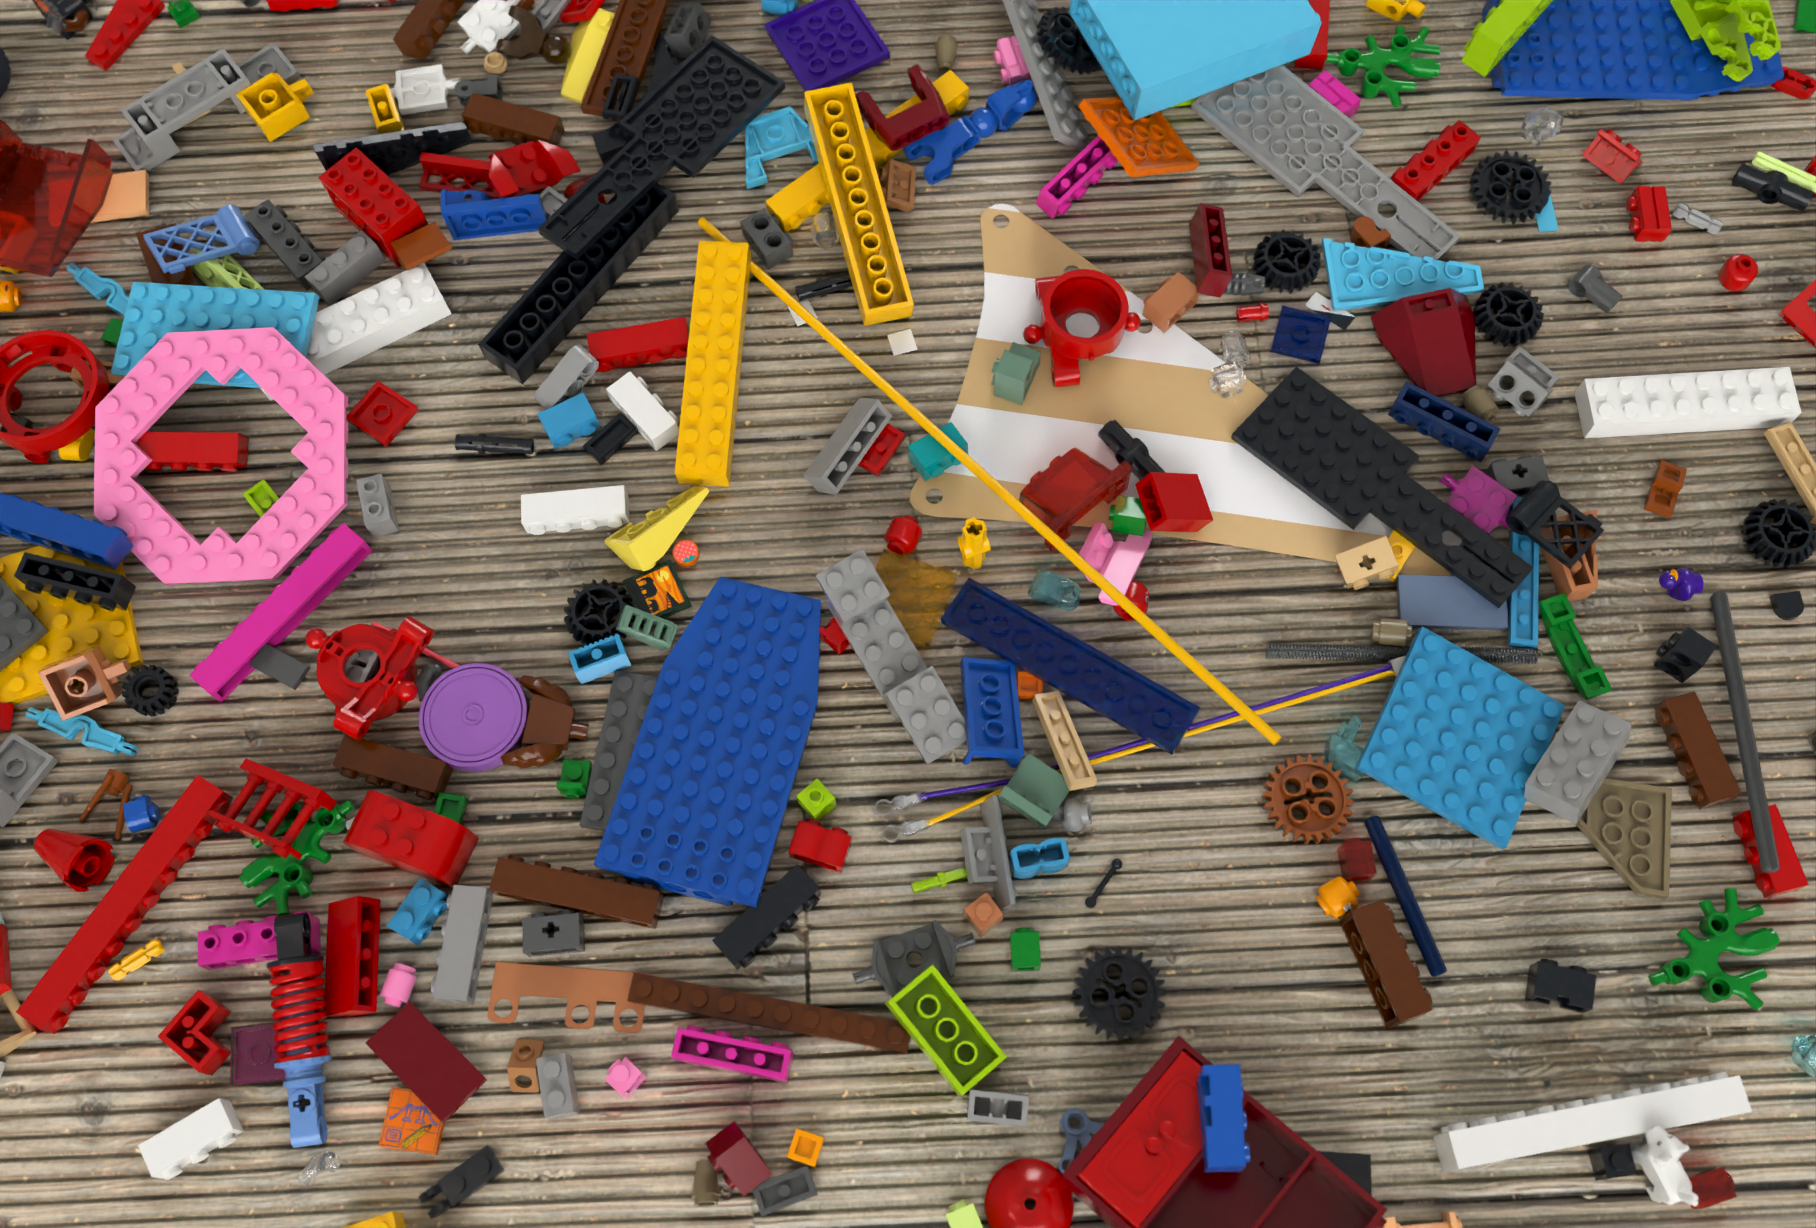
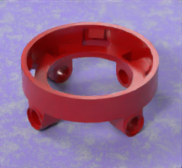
M54 330L29 332L15 337L0 346V423L7 430L6 433L0 431V440L6 445L20 450L27 460L39 464H47L52 450L71 444L95 424V407L110 393L107 372L97 356L78 338L68 333ZM30 351L33 353L19 360L10 368L9 365L20 356ZM85 359H87L91 367L84 361ZM46 363H51L56 369L71 373L72 368L77 369L83 380V396L76 410L67 419L57 425L43 429L23 427L13 420L10 411H17L22 403L21 392L14 385L26 372Z

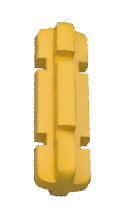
M158 939L149 941L145 944V948H138L121 959L120 964L116 962L108 968L110 976L116 981L128 975L127 972L130 971L132 973L152 960V956L157 957L165 951L163 944Z

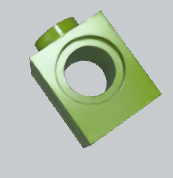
M818 778L796 796L801 808L812 820L818 822L837 807L834 796Z

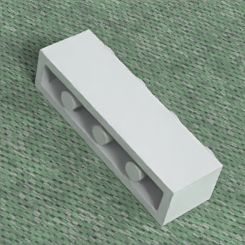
M624 485L521 495V523L526 532L533 535H541L547 531L564 533L569 532L571 529L579 528L593 530L600 526L617 528L623 524L630 523L629 496Z

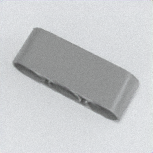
M581 344L575 345L566 353L537 389L534 395L535 399L546 410L576 396L596 372L599 362Z

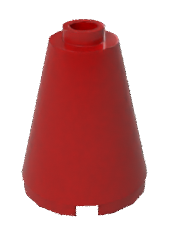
M50 828L42 831L34 842L35 852L70 889L76 892L89 891L88 887L93 884H101L110 873L114 864V857L111 855L112 845L100 838Z

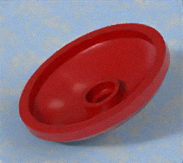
M1032 1158L1012 1161L998 1170L988 1185L985 1195V1213L990 1228H1069L1074 1211L1072 1192L1064 1185L1063 1175L1047 1162ZM1027 1198H1032L1035 1201L1036 1206L1033 1210L1025 1208L1024 1202Z

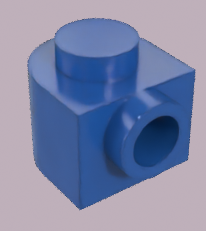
M149 795L134 797L131 802L123 804L125 821L132 833L154 828L157 826L158 821L161 820L160 809L155 803L151 802Z

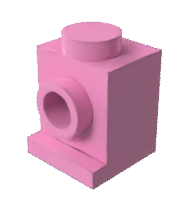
M625 1057L622 1061L618 1059L611 1065L607 1071L609 1075L605 1080L621 1096L628 1099L647 1076L632 1061Z

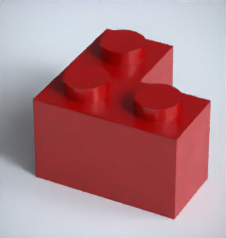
M197 990L157 1037L198 1072L212 1076L232 1053L212 1035L232 1011L213 995Z

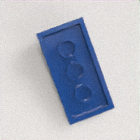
M444 189L441 191V214L454 241L539 231L538 228L548 219L539 194L491 199L488 194L476 190L446 191ZM472 196L471 200H465V198Z
M963 657L960 662L968 752L962 762L968 765L974 756L1002 758L1011 768H1017L1024 756L1015 663L1014 661Z

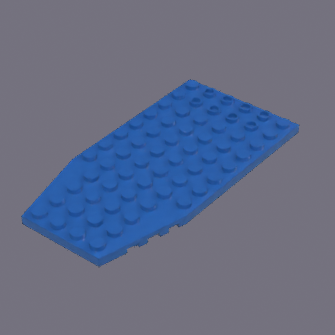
M1487 0L1482 9L1483 23L1486 21L1485 17L1492 7H1499L1498 3L1500 0ZM1553 0L1490 71L1492 88H1501L1502 96L1694 100L1702 95L1708 94L1710 97L1727 90L1735 92L1748 86L1755 88L1771 85L1784 78L1779 51L1771 58L1760 61L1759 57L1752 56L1749 50L1753 71L1742 81L1737 82L1728 75H1723L1721 71L1724 70L1723 67L1728 61L1723 60L1718 55H1712L1703 38L1691 41L1670 0ZM1744 33L1749 50L1751 48L1749 45L1755 39L1749 33Z
M724 577L718 579L662 665L594 862L595 867L622 873L624 878L631 882L651 884L657 886L658 889L729 907H732L733 902L757 908L818 707L820 634L818 629L821 627V600Z

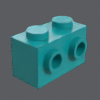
M952 422L939 428L968 454V443ZM930 434L908 446L909 460L924 481L940 476L944 470L953 465L961 464L956 457Z

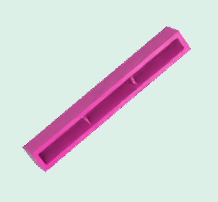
M344 523L334 529L320 546L312 550L310 556L301 565L292 570L291 575L282 584L277 585L273 589L272 594L263 603L258 604L253 609L252 614L236 625L233 632L224 641L218 643L213 652L204 661L199 662L195 666L194 671L189 676L221 703L255 669L250 666V663L258 651L265 644L276 648L372 552V549Z

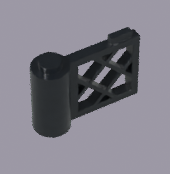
M1544 480L1537 482L1505 519L1506 524L1512 531L1519 535L1528 536L1569 569L1572 568L1604 531L1600 527L1603 523L1591 514L1588 516L1584 515L1560 496L1559 488L1555 483ZM1559 507L1569 514L1570 521H1557L1555 511ZM1585 526L1594 534L1591 538H1579L1577 527ZM1552 527L1554 539H1545L1537 531L1540 528ZM1558 527H1571L1573 538L1560 539ZM1561 544H1574L1576 555L1572 559L1562 552Z

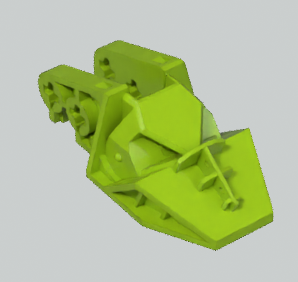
M1670 0L1691 41L1703 38L1712 55H1718L1723 60H1727L1728 62L1721 72L1723 75H1728L1734 81H1742L1753 71L1749 50L1752 56H1758L1761 61L1771 58L1781 49L1769 0ZM1744 33H1749L1755 39L1749 45L1751 47L1749 50Z

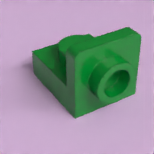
M563 759L561 780L557 781L556 788L564 797L579 798L580 795H587L592 768L591 761Z

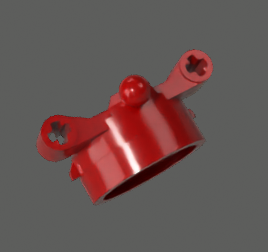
M1078 269L1061 276L1035 279L1036 297L1042 309L1040 327L1034 324L1028 325L1023 331V338L1029 344H1036L1042 339L1045 346L1049 347L1054 388L1080 385V370L1077 359H1089V361H1092L1096 357L1114 352L1123 338L1124 330L1127 332L1136 331L1141 325V319L1134 312L1128 313L1127 296L1123 288L1112 277L1096 270ZM1077 313H1086L1097 320L1099 330L1094 336L1089 338L1071 335L1065 326L1067 319Z
M410 616L403 620L398 630L393 628L388 631L381 627L369 626L368 624H356L341 631L336 630L329 637H327L326 632L322 629L314 628L309 630L305 636L306 644L312 649H320L316 658L318 660L316 668L318 683L328 699L336 706L334 712L337 715L333 721V727L355 740H361L368 732L373 721L392 716L401 710L408 701L416 698L418 688L416 685L417 667L415 661L432 640L434 630ZM360 650L375 652L380 658V669L377 675L367 682L357 683L349 680L345 674V664L348 658Z

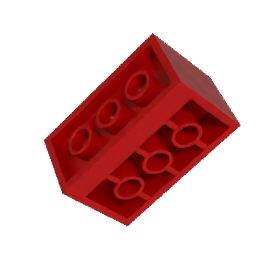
M356 147L318 178L337 211L356 229L363 231L377 244L380 251L397 267H400L391 242L429 224L419 204Z

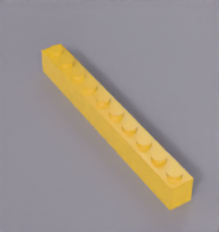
M951 70L932 83L939 92L949 116L957 110H962L969 103V87ZM916 94L885 117L888 119L922 101ZM870 127L865 130L876 169L883 163L893 159L897 153L903 150V148L897 151L890 150L876 137ZM817 164L765 201L767 211L770 215L774 214L777 217L780 229L783 232L796 229L805 219L816 215L822 207L830 202L820 165Z

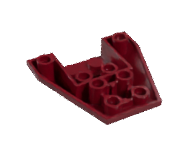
M1446 288L1403 297L1371 316L1378 340L1415 386L1437 397L1465 392L1471 387L1476 386L1475 316L1466 295L1454 289Z

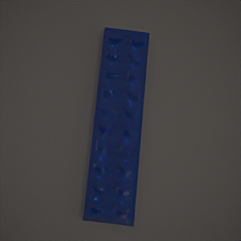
M968 578L941 617L942 624L1003 659L1010 661L1017 667L1171 755L1177 749L1200 711L1201 707L971 578Z

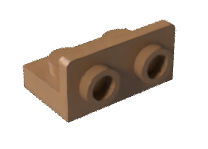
M890 159L878 172L886 207L890 206L910 213L914 208L916 167Z

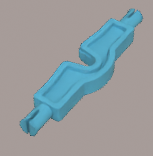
M73 262L69 263L72 268L67 265V271L75 276L74 279L78 284L88 290L97 300H101L111 293L105 304L112 311L125 316L129 297L116 281L109 278H101L89 268L84 267L81 269Z
M30 707L28 711L34 714L26 712V717L38 721L40 727L55 732L68 740H73L80 730L85 728L81 743L87 747L104 750L115 755L123 752L132 757L137 754L134 751L138 752L139 748L137 745L125 742L126 738L103 729L98 722L90 717L77 715L62 721L58 712L48 708L43 712Z

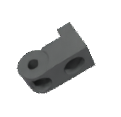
M497 74L488 75V80L472 82L466 79L461 80L454 88L463 107H466L472 93L501 101L503 98V86Z

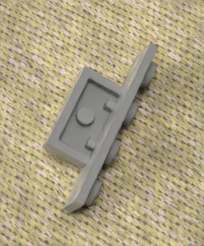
M993 795L980 804L984 827H965L960 830L968 884H993L996 905L1003 911L1016 904V891L1012 885L1011 862L1008 859L1006 849L1007 837L1003 831L1001 819L1002 808L999 805L998 795Z

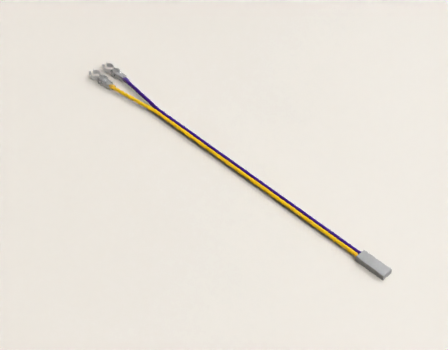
M1406 656L1392 659L1384 667L1250 706L1249 708L1257 715H1261L1384 677L1394 676L1396 678ZM1237 711L1090 754L1087 757L1090 764L1095 765L1244 720V718ZM1058 764L1050 766L1052 769L1062 774ZM1011 778L928 793L901 794L892 798L893 801L891 802L886 799L879 800L875 807L872 806V809H876L877 805L881 802L894 803L895 807H892L889 813L885 815L878 812L874 813V816L878 814L881 817H887L891 814L892 810L898 812L905 811L910 806L920 804L922 801L927 800V798L1007 785ZM1003 788L935 818L904 821L898 828L894 825H888L884 828L883 832H879L881 835L890 827L897 830L901 829L902 833H899L895 840L883 838L882 842L886 840L889 843H894L899 839L900 835L904 837L915 836L918 832L934 826L935 823L983 803L993 795L999 796Z

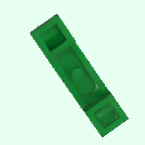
M1562 593L1540 601L1539 606L1542 619L1552 647L1563 669L1585 700L1612 691L1601 665L1595 666L1573 621L1577 616L1566 594Z

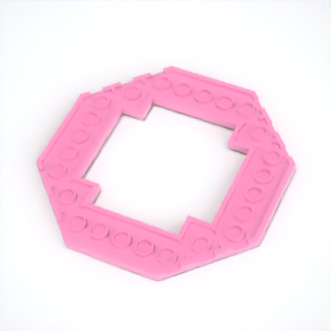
M274 327L166 333L95 407L94 515L106 526H117L127 533L126 537L133 545L130 551L164 584L277 580L348 505V494L346 493V479H348V458L346 457L348 422H346V407H348V397ZM242 368L308 431L291 450L308 469L238 542L223 528L217 527L201 544L135 479L152 461L136 442L205 370L220 384L225 385Z

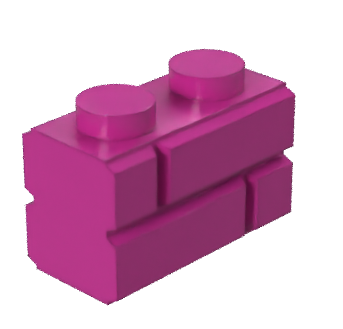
M1327 70L1308 84V86L1348 118L1358 111L1361 99Z

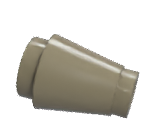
M941 35L935 42L938 71L942 73L952 71L958 48L956 38L951 35Z
M709 1160L697 1161L691 1198L694 1199L695 1206L698 1207L717 1205L721 1192L716 1170Z

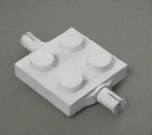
M479 0L457 21L459 26L469 36V39L460 46L461 50L468 54L477 45L488 53L497 52L498 49L495 47L499 39L509 40L521 28L519 21L510 17L508 11L511 5L516 6L522 0H507L506 2L504 0Z
M442 64L396 71V83L391 92L394 98L398 100L401 115L448 108V90L454 89L461 79L446 80Z

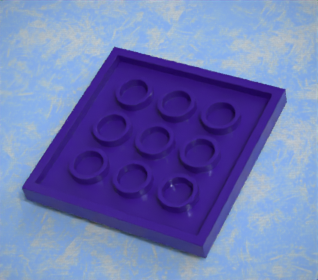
M815 0L764 24L766 33L804 91L830 87L890 58V51L855 0Z

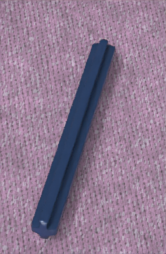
M1372 816L1366 819L1364 824L1432 977L1442 975L1447 971V968L1379 816Z

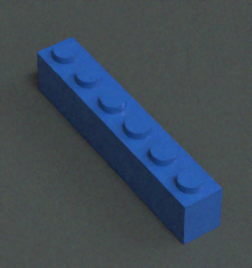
M0 493L1 534L113 570L118 567L133 547L126 537L127 533L117 526L109 527L95 519L92 521L86 520L78 514L72 513L70 515L56 507L48 508L33 500L31 502L25 501L14 494L9 496Z

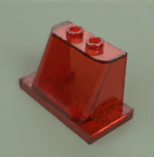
M1075 447L1062 457L1060 455L1055 457L1045 471L1035 473L1030 479V483L1021 491L1019 501L1065 541L1071 536L1072 525L1101 501L1104 500L1109 505L1118 495L1127 490L1132 466L1124 460L1115 469L1110 470ZM1045 539L1044 545L1050 551H1053L1055 547Z

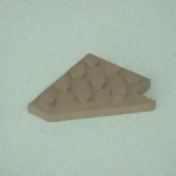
M1605 778L1576 826L1636 895L1660 899L1668 898L1672 788Z

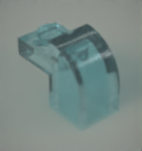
M1352 715L1348 722L1343 721L1336 735L1331 734L1327 739L1324 755L1327 764L1333 762L1331 769L1333 772L1341 769L1342 772L1339 776L1345 779L1348 778L1349 781L1356 784L1363 776V772L1355 767L1364 748L1353 744V741L1363 719Z

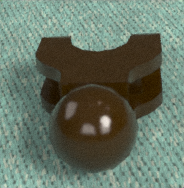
M514 5L510 6L508 14L519 21L521 34L514 41L499 39L495 46L496 49L518 60H527L532 56L538 55L554 65L567 61L570 57L571 49L566 38L557 34L550 35L543 30L541 21L533 13Z

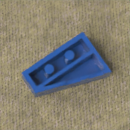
M1240 1064L1202 1065L1196 1081L1204 1171H1243L1246 1167V1162H1250L1249 1144L1244 1142V1130H1247V1119L1242 1106L1244 1089L1241 1080Z

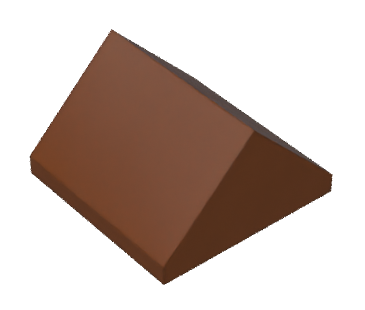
M436 222L391 242L401 268L407 271L452 249Z

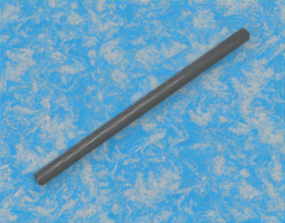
M1715 592L1710 597L1761 870L1765 873H1774L1780 869L1728 596L1725 592Z

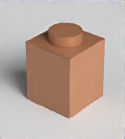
M987 892L964 908V917L980 938L1003 921L1004 914Z

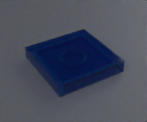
M1282 306L1270 352L1319 364L1331 317Z

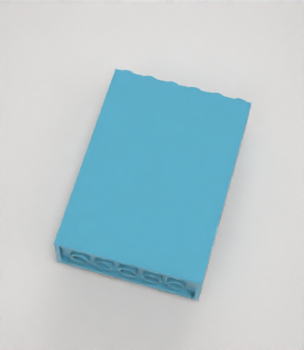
M1071 0L1069 7L1071 17L1134 121L1309 55L1322 23L1320 16L1315 13L1308 0Z

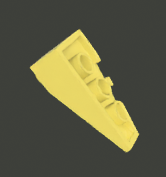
M599 8L589 21L579 22L572 35L570 57L567 59L561 89L562 97L582 104L615 13Z
M699 486L689 488L667 501L666 508L655 511L651 510L646 513V519L636 525L630 522L605 539V544L631 569L650 570L656 565V561L664 556L709 493L708 488Z

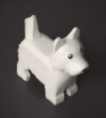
M1654 1126L1649 1129L1646 1137L1640 1139L1642 1145L1635 1142L1630 1144L1634 1161L1642 1166L1650 1182L1654 1185V1187L1652 1185L1645 1187L1652 1201L1664 1202L1668 1205L1680 1201L1693 1206L1698 1205V1195L1692 1192V1184L1679 1161L1683 1153L1690 1150L1689 1145H1685L1678 1138L1669 1135L1662 1126Z

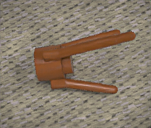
M109 769L102 785L87 805L79 821H85L104 793L118 797L119 793H123L114 837L116 840H119L125 818L123 804L128 803L129 794L133 788L132 785L128 784L130 777L120 771Z

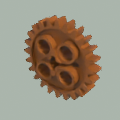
M1310 754L1304 762L1300 755L1296 756L1294 763L1287 758L1284 761V766L1277 764L1275 767L1277 773L1270 772L1268 775L1272 782L1266 781L1263 786L1269 790L1262 794L1263 799L1269 800V802L1264 804L1263 809L1271 810L1267 820L1276 819L1277 822L1273 828L1278 829L1282 826L1284 828L1282 836L1285 837L1289 832L1292 833L1293 842H1296L1301 836L1306 845L1311 837H1313L1316 844H1319L1321 835L1329 841L1332 838L1331 832L1338 835L1341 832L1339 826L1345 827L1348 824L1344 817H1350L1353 813L1350 809L1346 808L1354 804V800L1347 798L1353 792V789L1344 788L1349 781L1348 778L1339 779L1338 776L1342 770L1339 769L1333 772L1331 770L1333 762L1328 763L1326 766L1322 765L1323 757H1320L1316 763L1313 762ZM1312 779L1321 780L1324 788L1318 789L1313 786ZM1285 784H1293L1297 789V793L1288 792ZM1323 794H1331L1332 797L1330 798L1320 796H1322ZM1304 795H1306L1308 799L1315 798L1311 804H1309V801L1306 799L1301 800ZM1284 801H1297L1290 805L1284 804ZM1318 806H1327L1330 809L1331 815H1323L1319 811ZM1291 810L1301 811L1304 819H1295L1291 814Z

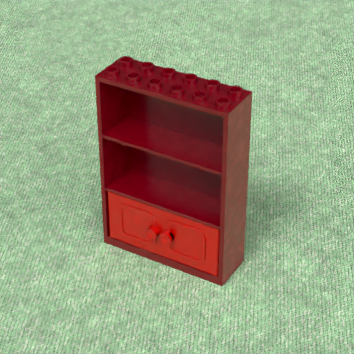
M1180 1036L1168 1047L1062 1174L1064 1185L1112 1228H1382L1387 1222L1382 1217L1388 1210L1245 1090L1244 1098L1242 1099L1243 1111H1245L1247 1119V1130H1244V1142L1249 1144L1250 1162H1246V1167L1243 1171L1205 1172L1196 1078L1202 1065L1213 1064Z

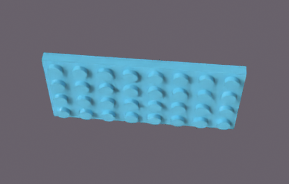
M133 282L111 373L113 375L126 376L166 333L274 327L306 357L319 296L311 292ZM242 368L225 385L220 384L206 370L193 383L262 388Z

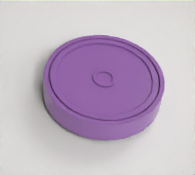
M485 663L461 665L440 676L426 692L419 711L420 733L429 750L439 760L445 761L451 768L473 773L488 771L503 764L501 760L502 755L522 747L530 703L519 683L505 670Z

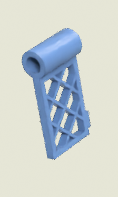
M232 204L223 206L215 215L143 235L146 244L163 273L170 272V274L184 271L187 266L236 252L240 255H251L260 246L257 236L236 205ZM213 224L216 227L213 233L202 230L203 227ZM184 232L192 234L190 239L178 236ZM198 236L209 239L207 244L199 243L195 240ZM164 239L168 242L165 246L154 244L153 241ZM215 241L226 243L227 246L217 248L212 245ZM174 243L185 245L182 251L171 248ZM191 247L202 250L200 254L196 255L188 253ZM167 254L178 257L177 260L165 263L164 261Z

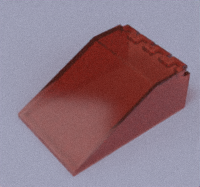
M0 119V266L53 277L102 208L113 172L110 170L112 159L93 139L87 140L83 155L71 152L66 154L65 151L44 147L42 150V147L39 145L22 143L23 140Z

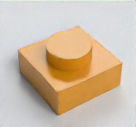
M796 1128L787 1158L816 1167L825 1138Z

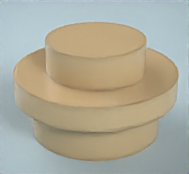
M491 52L485 57L484 67L489 74L499 75L506 71L508 62L501 53Z

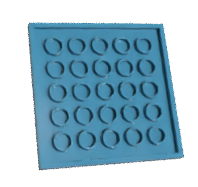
M1421 627L1414 637L1355 768L1496 847L1503 849L1508 845L1526 802V798H1524L1525 783L1548 749L1566 705L1425 627Z

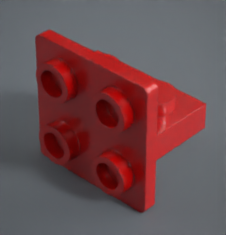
M1609 128L1606 132L1599 129L1597 131L1598 136L1583 152L1582 156L1622 184L1637 166H1641L1643 161L1640 159V156L1642 154L1630 143H1627L1626 146L1620 143L1622 141L1620 136Z

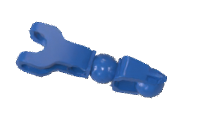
M1030 79L1009 85L992 93L988 97L986 107L977 108L970 114L969 118L966 115L944 129L935 131L903 147V152L911 160L923 156L933 158L925 166L924 178L931 185L942 181L951 175L954 161L980 143V138L991 136L997 128L999 130L1002 129V131L1008 130L1035 106L1037 93Z

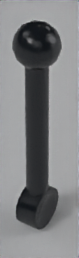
M1120 859L1112 861L1111 869L1091 897L1086 898L1085 905L1087 908L1092 909L1095 907L1097 897L1115 871L1122 868L1123 863Z

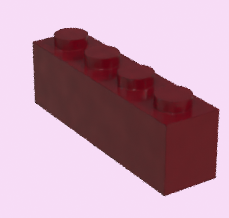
M1200 203L1189 224L1197 293L1221 298L1232 278L1224 211L1221 207Z

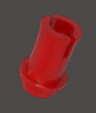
M1259 302L1258 305L1237 306L1236 308L1238 323L1252 320L1264 322V319L1269 318L1268 304H1263L1262 302Z

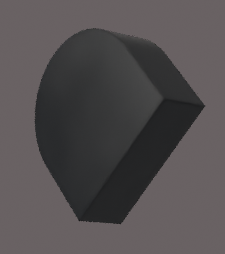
M1800 591L1777 593L1769 597L1775 614L1783 620H1793L1801 615L1804 610Z

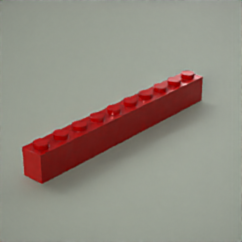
M197 775L16 1013L42 1031L56 1034L58 1030L63 1028L74 1008L85 1000L87 991L93 983L103 976L106 966L111 959L122 951L124 942L130 934L140 927L142 918L148 910L158 903L161 893L167 885H170L176 879L182 865L192 858L195 848L201 840L211 833L216 820L208 815L209 811L213 810L223 815L228 810L233 797Z

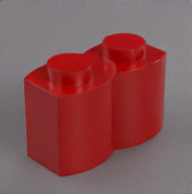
M806 819L805 822L798 821L788 851L789 857L842 873L852 843V837L848 835V831L839 827H832V830L821 827L822 824L812 819Z

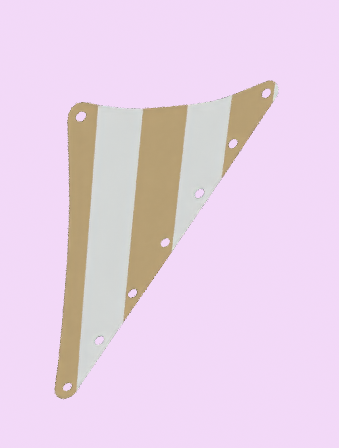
M995 204L982 213L980 223L984 262V301L966 375L957 404L948 423L952 422L968 443V455L1043 523L1093 527L1094 523L1103 522L1107 529L1112 530L1113 521L1108 520L1111 505H1116L1118 495L1139 498L1135 484L1140 480L1131 470L1126 471L1119 465L1115 458V453L1098 436L1099 431L1110 420H1116L1133 439L1138 438L1146 445L1150 457L1166 473L1198 474L1213 517V521L1198 532L1151 531L1152 535L1204 541L1336 562L1335 555L1384 536H1387V539H1389L1394 530L1371 513L1354 530L1231 439L1232 433L1269 395L1175 324L1165 333L1153 323V328L1149 333H1141L1138 330L1133 332L1124 330L1123 338L1114 352L1096 357L1092 361H1089V359H1077L1080 370V385L1054 388L1049 347L1045 346L1042 339L1036 344H1029L1023 338V331L1028 325L1034 324L1040 327L1042 309L1036 297L1035 279L1061 276L1068 266L1104 272L1011 205ZM997 215H1005L1009 219V224L1005 228H998L994 225L993 220ZM1119 284L1128 299V313L1134 312L1139 315L1141 320L1146 319L1142 315L1145 306L1143 304L1144 301ZM1086 313L1074 314L1065 323L1068 332L1077 337L1089 338L1094 336L1099 330L1097 320ZM1013 342L1041 352L1040 365L1022 405L994 396V385H991L994 376L992 368L997 358L1001 359L1004 350L1009 351ZM1220 376L1227 381V386L1224 390L1217 391L1211 387L1210 382L1214 377ZM1233 379H1237L1239 382V388L1237 390L1234 385ZM962 463L957 466H951L944 470L940 476L930 478L927 481H924L920 475L910 492V502L913 508L924 515L1026 522ZM930 489H938L942 492L943 498L939 503L932 504L927 501L926 494ZM1146 520L1145 529L1150 531L1148 522ZM1450 530L1442 533V541L1445 545L1451 547L1461 544L1462 540ZM1417 547L1413 549L1399 572L1405 575L1455 576ZM1368 560L1363 561V567L1371 568L1373 563H1369Z

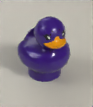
M1687 568L1671 569L1670 571L1663 572L1659 577L1661 587L1668 589L1667 593L1670 597L1680 601H1687L1694 594H1700L1704 586L1702 576L1699 573H1693Z

